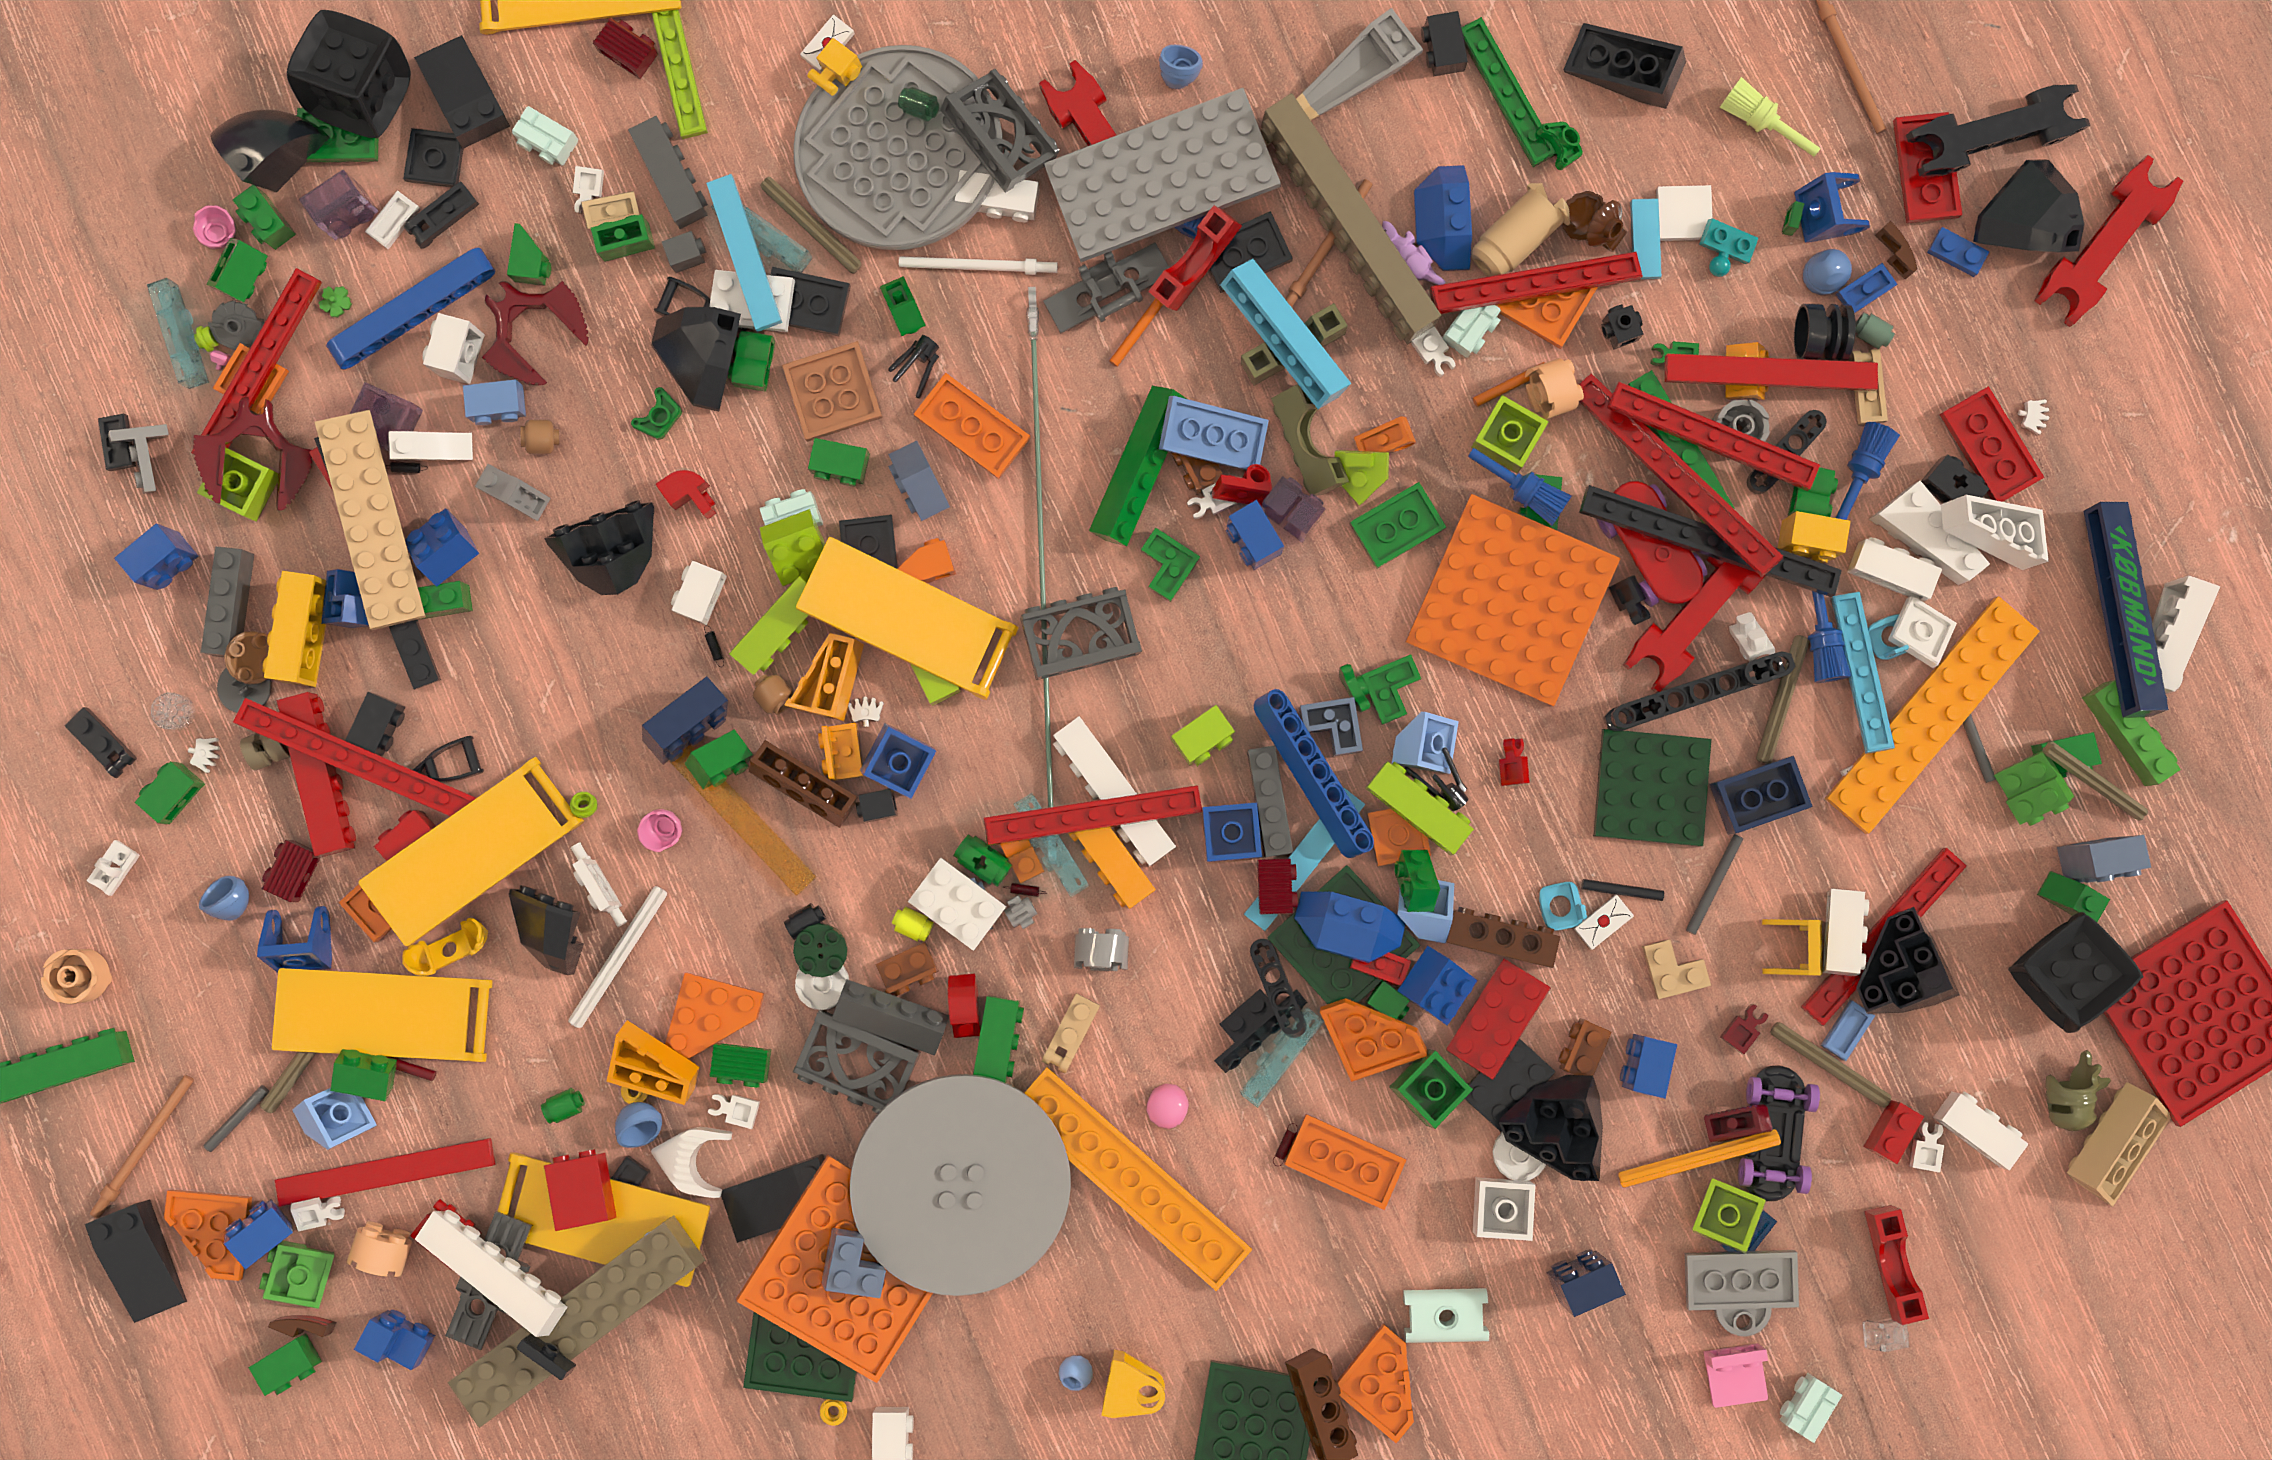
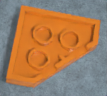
M1598 287L1496 304V306L1501 310L1499 314L1561 349Z
M686 972L683 977L665 1045L685 1058L690 1059L746 1025L756 1021L765 993Z
M1346 998L1320 1007L1321 1016L1351 1082L1428 1055L1418 1028Z
M168 1190L164 1219L170 1227L173 1226L182 1237L181 1241L194 1257L197 1256L202 1262L210 1278L234 1281L243 1279L244 1267L224 1245V1235L227 1232L225 1229L239 1218L243 1221L250 1215L249 1210L251 1209L252 1197Z
M1383 1323L1336 1382L1341 1391L1339 1396L1397 1444L1414 1423L1406 1342Z

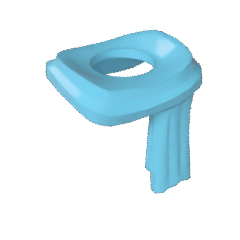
M1899 614L1882 618L1868 627L1873 652L1879 659L1889 660L1907 653L1905 650H1908V644L1903 647H1890L1884 644L1881 637L1884 628L1894 627Z
M1573 882L1557 883L1543 887L1540 890L1539 902L1541 913L1548 928L1554 929V931L1573 928L1582 923L1583 919L1587 918L1586 906L1582 905L1578 888ZM1564 896L1569 900L1571 909L1566 916L1558 917L1551 912L1550 902L1554 897Z

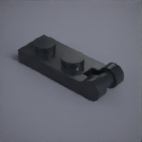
M460 181L411 218L404 225V228L410 235H414L417 245L424 249L437 236L477 207L479 203ZM427 223L429 228L423 231L422 225Z
M83 707L64 725L105 767L107 773L116 779L123 773L122 769L127 765H132L137 760L136 756L87 707ZM118 753L119 758L114 762L112 757Z

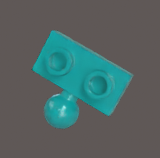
M1712 218L1707 221L1699 245L1719 253L1718 256L1710 261L1709 270L1712 275L1723 277L1729 273L1731 268L1728 258L1743 264L1750 263L1759 238Z

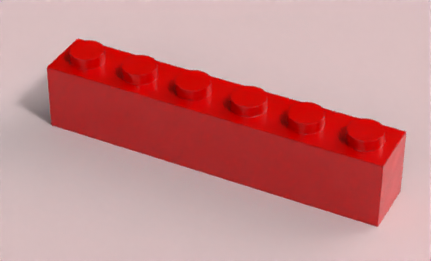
M305 692L276 700L279 713L331 735L328 724L324 723L322 715L324 704L322 699L318 697V694ZM288 747L314 856L326 857L355 849L356 834L353 827L349 825L348 816L350 810L348 803L343 800L341 792L343 781L341 776L337 774L336 768Z

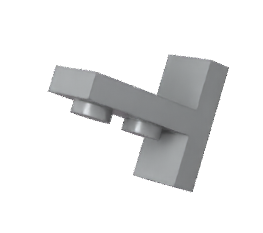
M167 424L110 430L108 432L110 444L133 441L134 445L129 446L131 461H137L139 472H134L136 487L142 488L143 494L156 491L146 440L166 438L169 435Z
M487 464L475 485L481 491L508 504L536 521L539 520L551 499L522 480L490 464Z

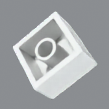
M438 313L437 319L431 324L429 346L427 345L423 351V365L440 377L470 385L485 334L470 321Z
M1476 1177L1473 1233L1477 1237L1532 1241L1535 1184L1531 1181Z

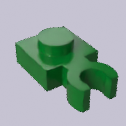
M1673 341L1670 344V349L1661 343L1654 344L1651 350L1659 351L1662 357L1652 358L1650 364L1655 366L1662 365L1667 354L1699 355V343Z

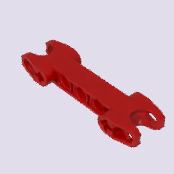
M1076 60L1069 63L1072 76L1076 81L1071 90L1065 92L1057 91L1046 79L1039 83V88L1047 102L1050 114L1061 129L1073 123L1087 146L1117 136L1098 108V106L1107 101L1104 92L1095 78Z
M2149 155L2145 156L2129 173L2123 176L2112 189L2110 194L2120 202L2076 260L2071 262L2066 257H2062L2043 280L2034 301L2041 305L2053 294L2059 293L2064 295L2070 305L2069 312L2064 321L2069 327L2074 325L2088 310L2094 307L2106 293L2107 288L2098 282L2099 278L2144 219L2150 224L2155 225L2175 202L2183 180L2177 176L2164 188L2153 186L2149 181L2148 172L2154 159Z
M1708 556L1706 560L1716 569L1705 580L1698 595L1682 607L1664 630L1655 623H1652L1637 639L1623 666L1629 670L1642 658L1654 660L1659 666V675L1651 689L1655 693L1661 692L1670 682L1682 675L1693 662L1695 657L1686 648L1739 587L1748 595L1766 575L1761 577L1757 572Z

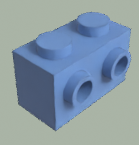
M516 379L463 385L465 416L476 425H489L492 423V420L515 422L518 421V417H526L523 385Z

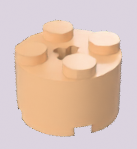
M1558 358L1529 368L1525 373V377L1530 376V383L1526 384L1530 404L1536 413L1541 411L1543 414L1541 417L1545 420L1575 410L1579 401L1584 398L1581 386L1576 384L1573 375L1574 366L1569 359L1563 360Z
M67 949L54 953L46 960L43 966L45 969L43 977H41V985L46 995L56 1002L65 1004L86 1003L97 999L103 994L111 983L112 976L106 960L92 949Z
M366 1222L365 1227L357 1228L347 1263L351 1265L354 1261L357 1263L356 1269L374 1275L387 1276L388 1271L395 1272L394 1277L401 1276L412 1241L409 1239L410 1233L402 1229H394L393 1232L382 1229L383 1225L375 1222Z

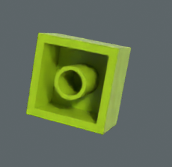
M1502 395L1471 448L1477 449L1492 460L1518 473L1549 421Z
M225 447L220 505L257 522L278 482V473ZM202 482L197 493L212 500L213 496H209L207 493L209 490H205V483Z
M810 509L759 528L763 546L782 587L793 583L803 571L808 576L811 575L825 546V542Z
M1215 705L1173 734L1171 741L1189 766L1195 763L1198 767L1210 758L1209 752L1217 747L1221 751L1231 744L1235 731L1218 706Z
M1712 1178L1692 1230L1694 1233L1746 1254L1766 1200Z

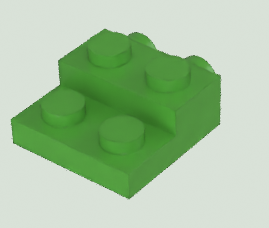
M2043 751L2017 762L1994 775L2008 797L2006 803L2019 825L2027 822L2029 826H2032L2044 819L2043 814L2052 811L2055 815L2069 808L2067 803L2074 797L2052 759L2046 756Z
M281 1241L268 1253L266 1262L271 1263L269 1273L263 1272L259 1284V1289L263 1290V1299L319 1309L333 1262L334 1252L307 1248L305 1244Z

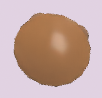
M255 631L242 632L233 637L227 645L224 655L225 666L230 675L239 682L258 684L267 680V678H264L265 673L263 672V661L268 656L269 650L267 634Z

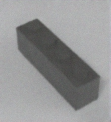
M654 116L628 129L678 228L682 229L708 216L704 208L708 203L701 190L695 191L692 184L696 182V179L690 168L684 169L681 161L685 158L679 146L672 145L669 138L673 137V134L666 122L661 124L658 117Z
M215 546L201 653L224 657L229 642L233 637L244 632L254 561L253 553L243 549Z
M1275 745L1250 749L1247 751L1255 803L1257 802L1264 856L1267 858L1291 854L1293 849Z
M846 979L832 1020L934 1056L949 1019L947 1014Z

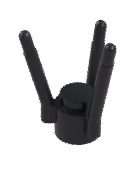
M922 335L918 341L915 340L912 346L888 368L889 372L894 371L912 354L893 377V382H897L916 359L922 363L928 360L929 362L916 393V398L919 399L934 363L939 358L936 354L939 346L925 335Z
M1444 747L1442 752L1457 784L1456 786L1454 783L1445 785L1434 774L1433 779L1442 789L1439 793L1409 767L1404 768L1413 779L1416 778L1428 787L1427 791L1433 796L1438 795L1448 802V808L1451 811H1456L1467 803L1468 797L1464 793L1467 788L1461 781L1447 748Z

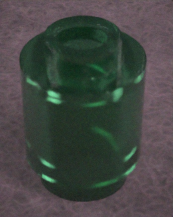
M914 87L910 89L904 88L898 99V107L903 109L904 113L927 122L937 116L940 107L935 95Z

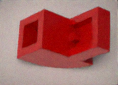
M688 470L675 471L655 484L669 505L675 510L692 499L702 515L707 519L717 514L712 507L716 504L707 491L702 493L710 485L695 472Z
M975 973L948 976L949 1017L954 1038L980 1036L981 1025Z

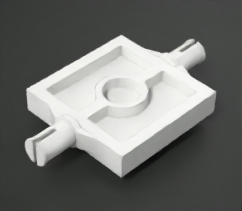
M581 842L573 845L570 849H572L578 860L572 864L576 870L573 874L577 882L581 886L585 885L590 893L587 896L590 904L594 909L599 908L600 911L610 913L617 927L623 925L627 920L619 909L622 904L597 862L587 855Z

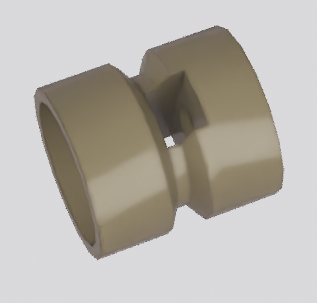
M258 733L245 737L240 741L244 759L254 771L270 766L272 760L279 762L290 757L288 746Z

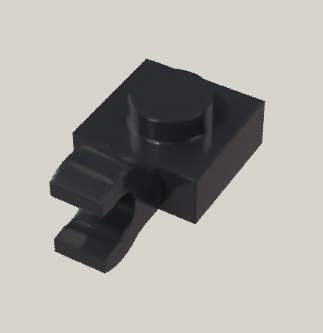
M1635 575L1608 587L1619 611L1627 609L1634 625L1651 618L1648 609L1640 603L1646 597Z

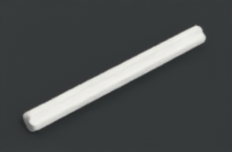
M658 886L653 887L570 1016L568 1022L577 1028L583 1027L666 898L667 892Z

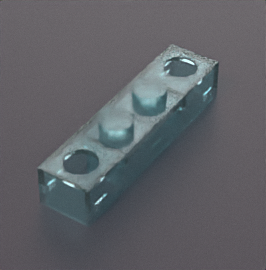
M712 205L711 208H712L713 212L715 213V215L717 216V213H716V210H715V208H714V205ZM743 205L755 242L758 245V250L768 258L773 255L795 272L802 273L813 259L810 252Z
M168 278L147 284L178 383L188 389L209 383L199 352L200 348L195 341V333H193L191 327L193 318L189 310L185 308L178 284Z
M1033 793L1013 804L1018 812L1042 809ZM1029 803H1032L1034 808L1031 809ZM1059 835L1029 839L1035 849L1041 848L1045 855L1041 858L1042 862L1049 872L1055 871L1071 898L1090 887ZM1054 840L1056 841V843H1057V845H1058V846H1056V847H1055V846L1053 845V843H1052V841H1054ZM1077 878H1078V879L1080 880V882H1081L1080 885H1078L1077 882H1076V879H1077Z
M1306 1006L1302 1010L1307 1025L1304 1034L1297 1038H1290L1281 1030L1272 1041L1275 1044L1274 1048L1270 1053L1265 1051L1256 1062V1065L1259 1067L1239 1092L1257 1108L1324 1022L1322 1018ZM1294 1021L1290 1028L1292 1030L1297 1029L1296 1024L1298 1022Z

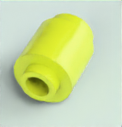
M906 906L903 911L898 909L892 920V924L895 925V932L917 942L919 940L924 942L927 940L934 922L928 920V916Z

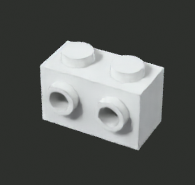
M692 561L691 565H687L683 571L681 580L684 582L680 591L677 590L673 595L671 605H673L672 611L707 625L727 576L718 570Z

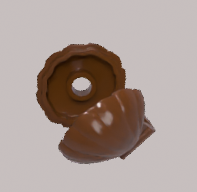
M1591 191L1576 193L1566 201L1569 207L1570 224L1567 226L1563 223V229L1571 239H1577L1578 241L1587 239L1589 246L1597 247L1602 245L1607 250L1614 252L1627 234V231L1623 229L1621 204L1615 200H1611L1608 203L1603 202L1601 195Z

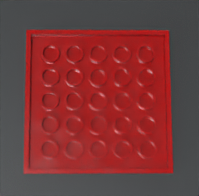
M2222 900L2131 957L2144 977L2124 997L2106 1010L2104 1015L2162 1105L2170 1113V1118L2176 1126L2182 1127L2272 1070V968L2227 900Z

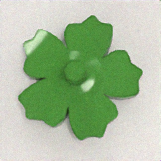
M329 286L324 288L322 297L325 300L319 302V308L327 313L330 312L331 317L338 318L344 314L343 309L350 310L352 305L351 299L347 297L348 290L343 286L335 287V290Z

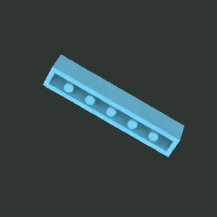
M1251 259L1229 272L1220 284L1316 408L1320 409L1339 398L1350 386L1351 382L1255 260Z

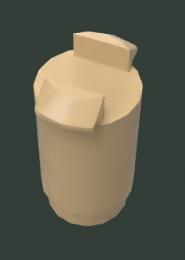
M1542 183L1528 184V192L1482 234L1479 242L1472 248V259L1477 267L1488 277L1512 272L1561 224L1565 223L1567 226L1570 224L1569 207L1563 198L1553 206L1547 198Z

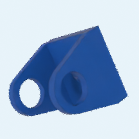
M1824 173L1794 192L1796 201L1804 203L1800 222L1805 243L1853 235L1870 228L1869 220L1844 219L1838 190L1860 182L1859 174Z
M317 906L315 908L307 943L283 944L281 916L277 910H268L258 944L257 957L277 973L280 968L331 969L332 947L328 909L325 906ZM321 915L323 918V929L321 928ZM272 919H274L275 923L274 934L272 930Z

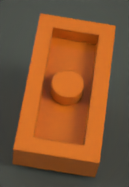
M1400 416L1354 437L1359 451L1396 452L1416 443L1408 419L1404 416Z
M1030 840L1000 844L1006 857L1013 865L1012 868L1020 883L1045 872Z

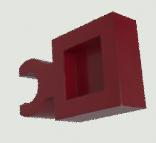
M1750 1004L1746 1008L1744 1019L1736 1016L1720 1036V1038L1743 1055L1761 1034L1755 1027L1763 1024L1768 1018L1766 1013H1762L1757 1019L1753 1017V1011L1757 1007L1755 1004Z

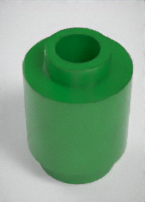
M569 1088L547 1098L546 1102L541 1104V1110L549 1124L553 1122L560 1123L582 1113V1106L585 1105L580 1091Z

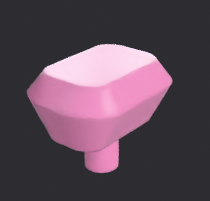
M220 351L210 353L211 361L217 363V370H221L222 365L226 366L231 358L229 354Z

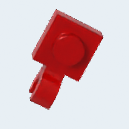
M1504 739L1503 747L1506 758L1499 759L1501 786L1530 783L1528 757L1521 756L1524 750L1523 739Z

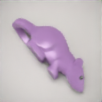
M1383 221L1382 228L1417 280L1429 281L1435 285L1445 284L1446 281L1433 271L1430 265L1433 261L1423 246L1415 247L1413 245L1415 242L1413 234L1408 231L1405 237H1401L1391 223Z

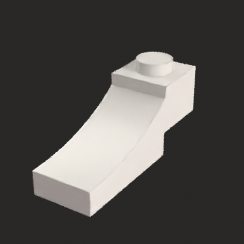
M388 432L389 460H473L472 433Z

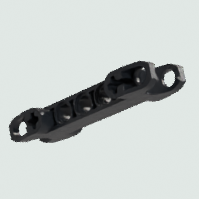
M2077 84L2052 85L2033 91L2025 96L2028 106L1961 125L1957 124L1954 114L1937 117L1931 122L1906 134L1908 142H1924L1933 151V160L1917 169L1919 176H1944L1963 170L1971 165L1968 156L1970 154L2037 135L2042 147L2060 143L2069 136L2085 130L2091 126L2089 119H2073L2064 110V100L2079 92Z
M1777 652L1622 704L1608 711L1604 716V720L1608 729L1623 731L1773 681L1790 674L1796 666L1791 653ZM1781 657H1783L1787 661L1788 666L1786 670L1783 666ZM1773 662L1777 665V671H1775L1773 668ZM1754 671L1755 676L1750 677L1749 673ZM1721 677L1729 680L1730 687L1728 690H1723L1720 687L1719 680ZM1695 685L1703 688L1704 697L1702 699L1695 697L1693 692ZM1669 694H1674L1678 697L1679 704L1676 708L1669 705ZM1649 707L1650 711L1644 713L1642 708ZM1619 712L1625 714V724L1619 720Z

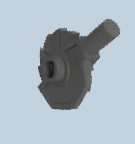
M233 300L225 304L224 302L221 303L213 311L212 322H208V325L218 343L236 350L239 343L247 347L252 346L265 323L264 319L257 318V313L247 307L248 304Z

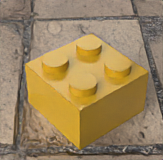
M1796 511L1782 520L1777 548L1827 564L1828 561L1834 560L1836 557L1846 553L1850 521Z

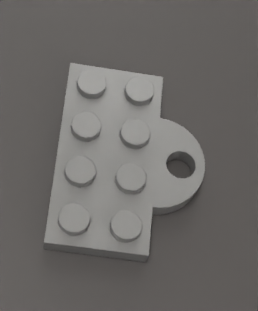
M1795 1250L1747 1251L1746 1254L1740 1251L1685 1253L1686 1308L1688 1310H1714L1718 1322L1734 1335L1751 1336L1760 1332L1770 1319L1771 1308L1799 1307L1798 1256ZM1743 1314L1748 1315L1750 1318L1748 1326L1745 1328L1737 1327V1318Z

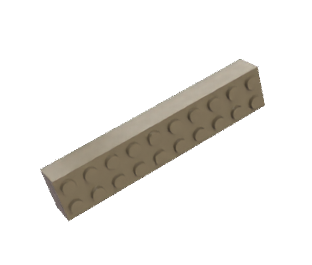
M1291 93L1267 108L1264 112L1262 129L1260 130L1263 138L1268 144H1273L1277 150L1275 152L1277 159L1282 165L1286 164L1291 171L1290 177L1297 187H1302L1306 193L1304 197L1311 209L1316 208L1321 216L1319 220L1324 229L1333 232L1336 237L1334 239L1336 247L1341 253H1346L1350 259L1349 265L1356 275H1361L1365 281L1363 283L1365 290L1371 297L1375 296L1379 302L1378 308L1384 318H1389L1393 323V331L1400 341L1404 339L1407 345L1410 344L1412 340L1434 327L1442 315L1294 95Z
M673 1215L563 1296L560 1301L567 1306V1309L550 1335L539 1336L538 1338L545 1343L555 1345L560 1350L559 1353L572 1360L705 1261V1258ZM524 1327L520 1328L448 1382L479 1428L552 1375L517 1350L521 1340L531 1334Z

